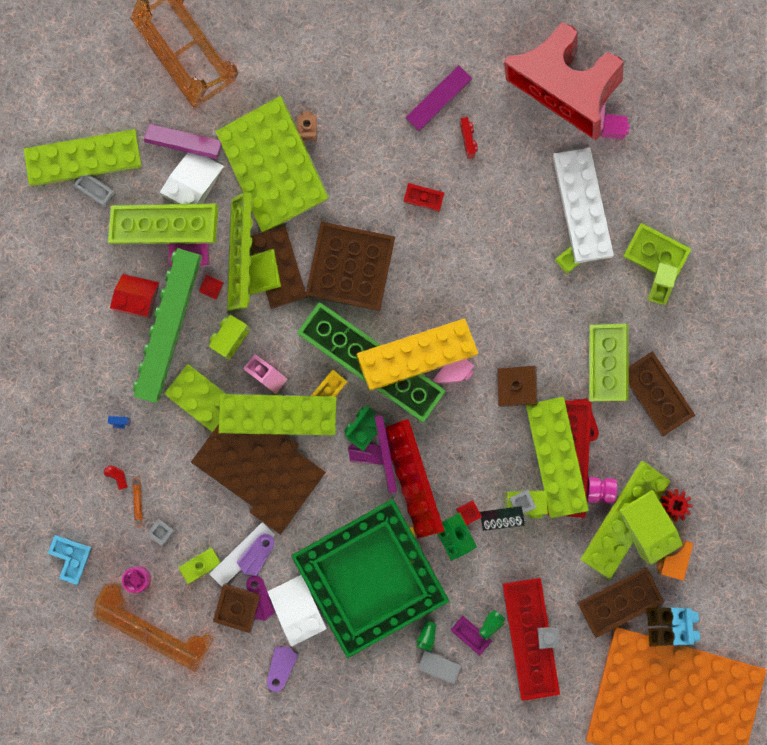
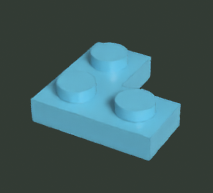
M54 535L48 554L66 560L59 579L79 585L92 547Z

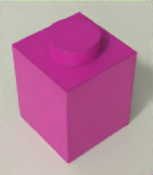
M605 114L604 127L600 137L623 140L630 130V123H627L628 117Z

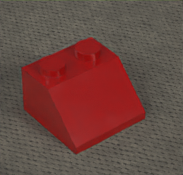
M122 274L114 289L110 309L151 319L160 282Z

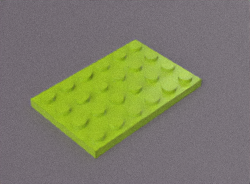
M282 96L269 101L215 131L243 192L252 193V212L262 232L271 230L330 199Z

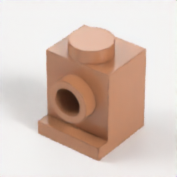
M310 111L301 112V115H297V129L303 141H317V117ZM310 123V126L305 127L303 124Z

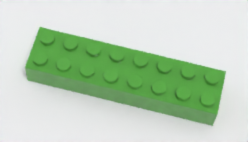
M320 302L297 332L299 337L366 383L356 354L381 346L379 343ZM423 374L374 389L421 423H424L446 392V390Z

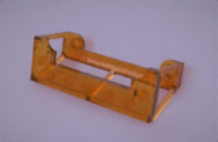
M137 0L130 18L192 108L199 106L235 81L239 73L236 66L230 61L225 63L222 61L184 7V0H166L194 39L175 53L172 52L151 22L153 15L150 10L165 0H158L150 6L148 0ZM194 44H198L220 77L209 83H206L204 79L199 80L196 76L191 78L176 56ZM224 81V84L204 97L208 88Z
M110 582L103 586L95 601L93 617L194 672L198 670L215 638L214 636L206 632L204 636H192L184 643L122 609L121 607L126 599L121 596V585Z

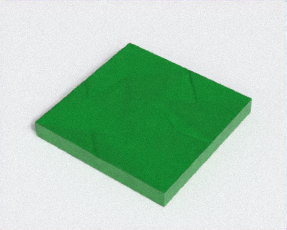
M393 498L291 555L347 659L450 602Z

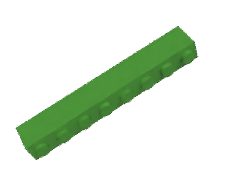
M179 248L172 254V268L167 271L165 277L167 285L161 291V305L156 308L154 315L156 322L149 331L151 339L144 348L143 354L146 356L144 362H141L138 368V373H140L139 379L133 385L134 397L153 403L160 401L203 257L202 255Z

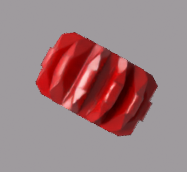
M674 489L673 493L670 490L666 491L668 497L661 496V499L665 501V503L661 504L665 507L666 513L670 519L673 517L674 522H678L679 518L684 521V514H691L687 508H693L692 504H687L691 497L684 498L686 492L682 491L679 494L678 489ZM674 501H675V502H679V504H680V505L677 506V507H678V510H677V509H673V507H672V506L675 505V504H674Z

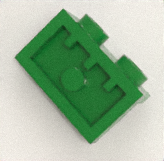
M369 405L365 409L362 407L356 414L357 419L353 424L350 422L344 430L345 439L362 452L365 451L377 435L374 415L378 414L371 410Z

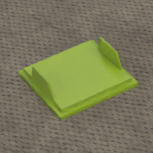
M274 249L251 256V265L249 267L251 282L248 286L250 295L281 287Z

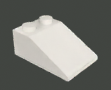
M187 153L171 173L160 193L164 198L175 204H203L224 166L209 157Z
M301 575L268 591L291 646L327 629L326 622Z

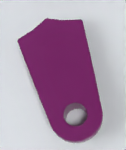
M370 443L364 452L353 444L349 446L350 462L383 465L380 458L379 445Z
M251 576L246 582L247 590L261 594L255 620L266 621L276 611L263 579L260 576ZM252 581L258 582L257 588L251 586Z

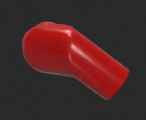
M112 465L104 469L105 477H111L116 480L118 490L128 488L123 470Z

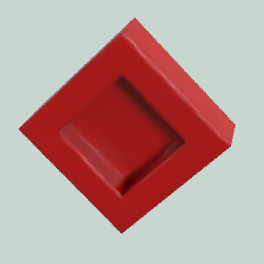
M206 275L199 293L217 300L224 282Z
M473 500L456 509L457 513L460 512L466 526L482 517Z

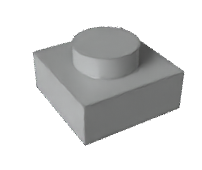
M528 490L509 498L513 507L522 506L523 514L536 508Z
M158 519L147 535L163 546L175 530L161 519Z
M558 627L537 628L540 649L559 647Z

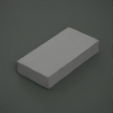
M86 175V177L80 176L73 185L103 207L107 205L115 193L114 190L91 175Z
M424 651L418 669L454 684L461 665L431 652Z

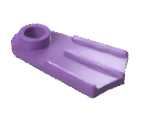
M261 534L237 561L244 574L258 575L274 546V539L271 535ZM264 540H269L267 546L262 545Z
M289 646L275 647L267 680V686L271 691L278 692L283 689L298 657V654ZM274 679H278L280 681V684L278 686H274L272 684V681Z

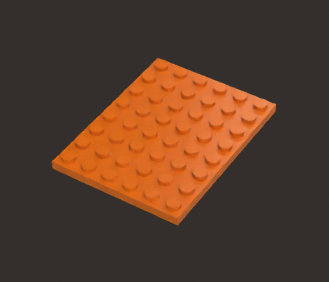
M616 627L612 635L585 741L596 745H748L767 669L683 645L649 647V636Z

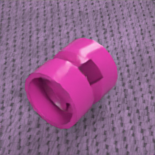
M588 477L587 502L598 503L602 500L603 503L615 504L617 480L605 478L601 481L600 478Z
M140 566L128 569L122 576V586L130 593L144 591L151 583L150 572Z

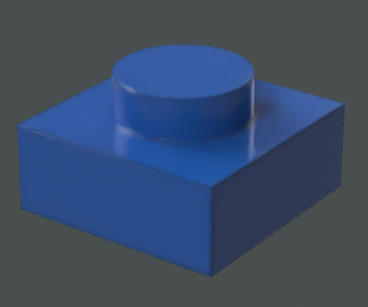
M108 416V424L113 425V428L125 429V425L130 426L131 418Z

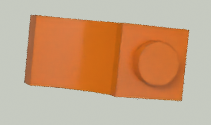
M682 540L683 546L674 553L658 560L656 564L658 574L684 581L694 543Z

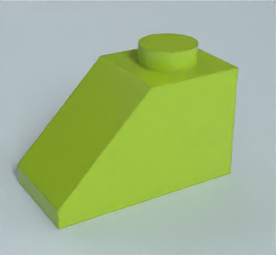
M659 263L647 299L648 301L662 305L667 304L675 283L677 267Z

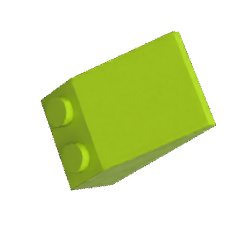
M651 490L620 509L639 556L650 565L683 546L677 529L654 491Z

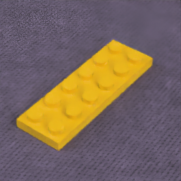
M464 318L359 352L356 356L368 389L371 391L477 356L479 353Z

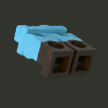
M647 608L648 626H669V628L648 629L649 647L690 645L700 641V632L698 630L693 631V623H698L699 614L692 611V608Z

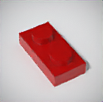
M468 117L460 118V127L467 159L475 158L478 146L477 141H473L472 133H474L473 123L469 122Z
M408 183L403 202L440 212L445 192Z

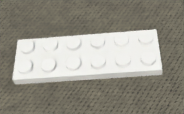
M591 148L554 153L552 157L575 263L612 258L614 254Z

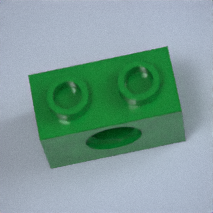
M460 512L442 521L444 532L437 535L451 561L477 548Z

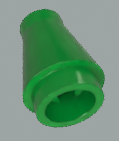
M493 610L491 613H488L478 634L485 640H488L490 636L504 625L505 618L499 612Z
M425 622L416 640L417 648L429 652L432 651V647H435L437 624Z

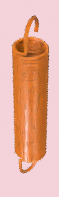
M141 480L139 485H133L134 520H143Z

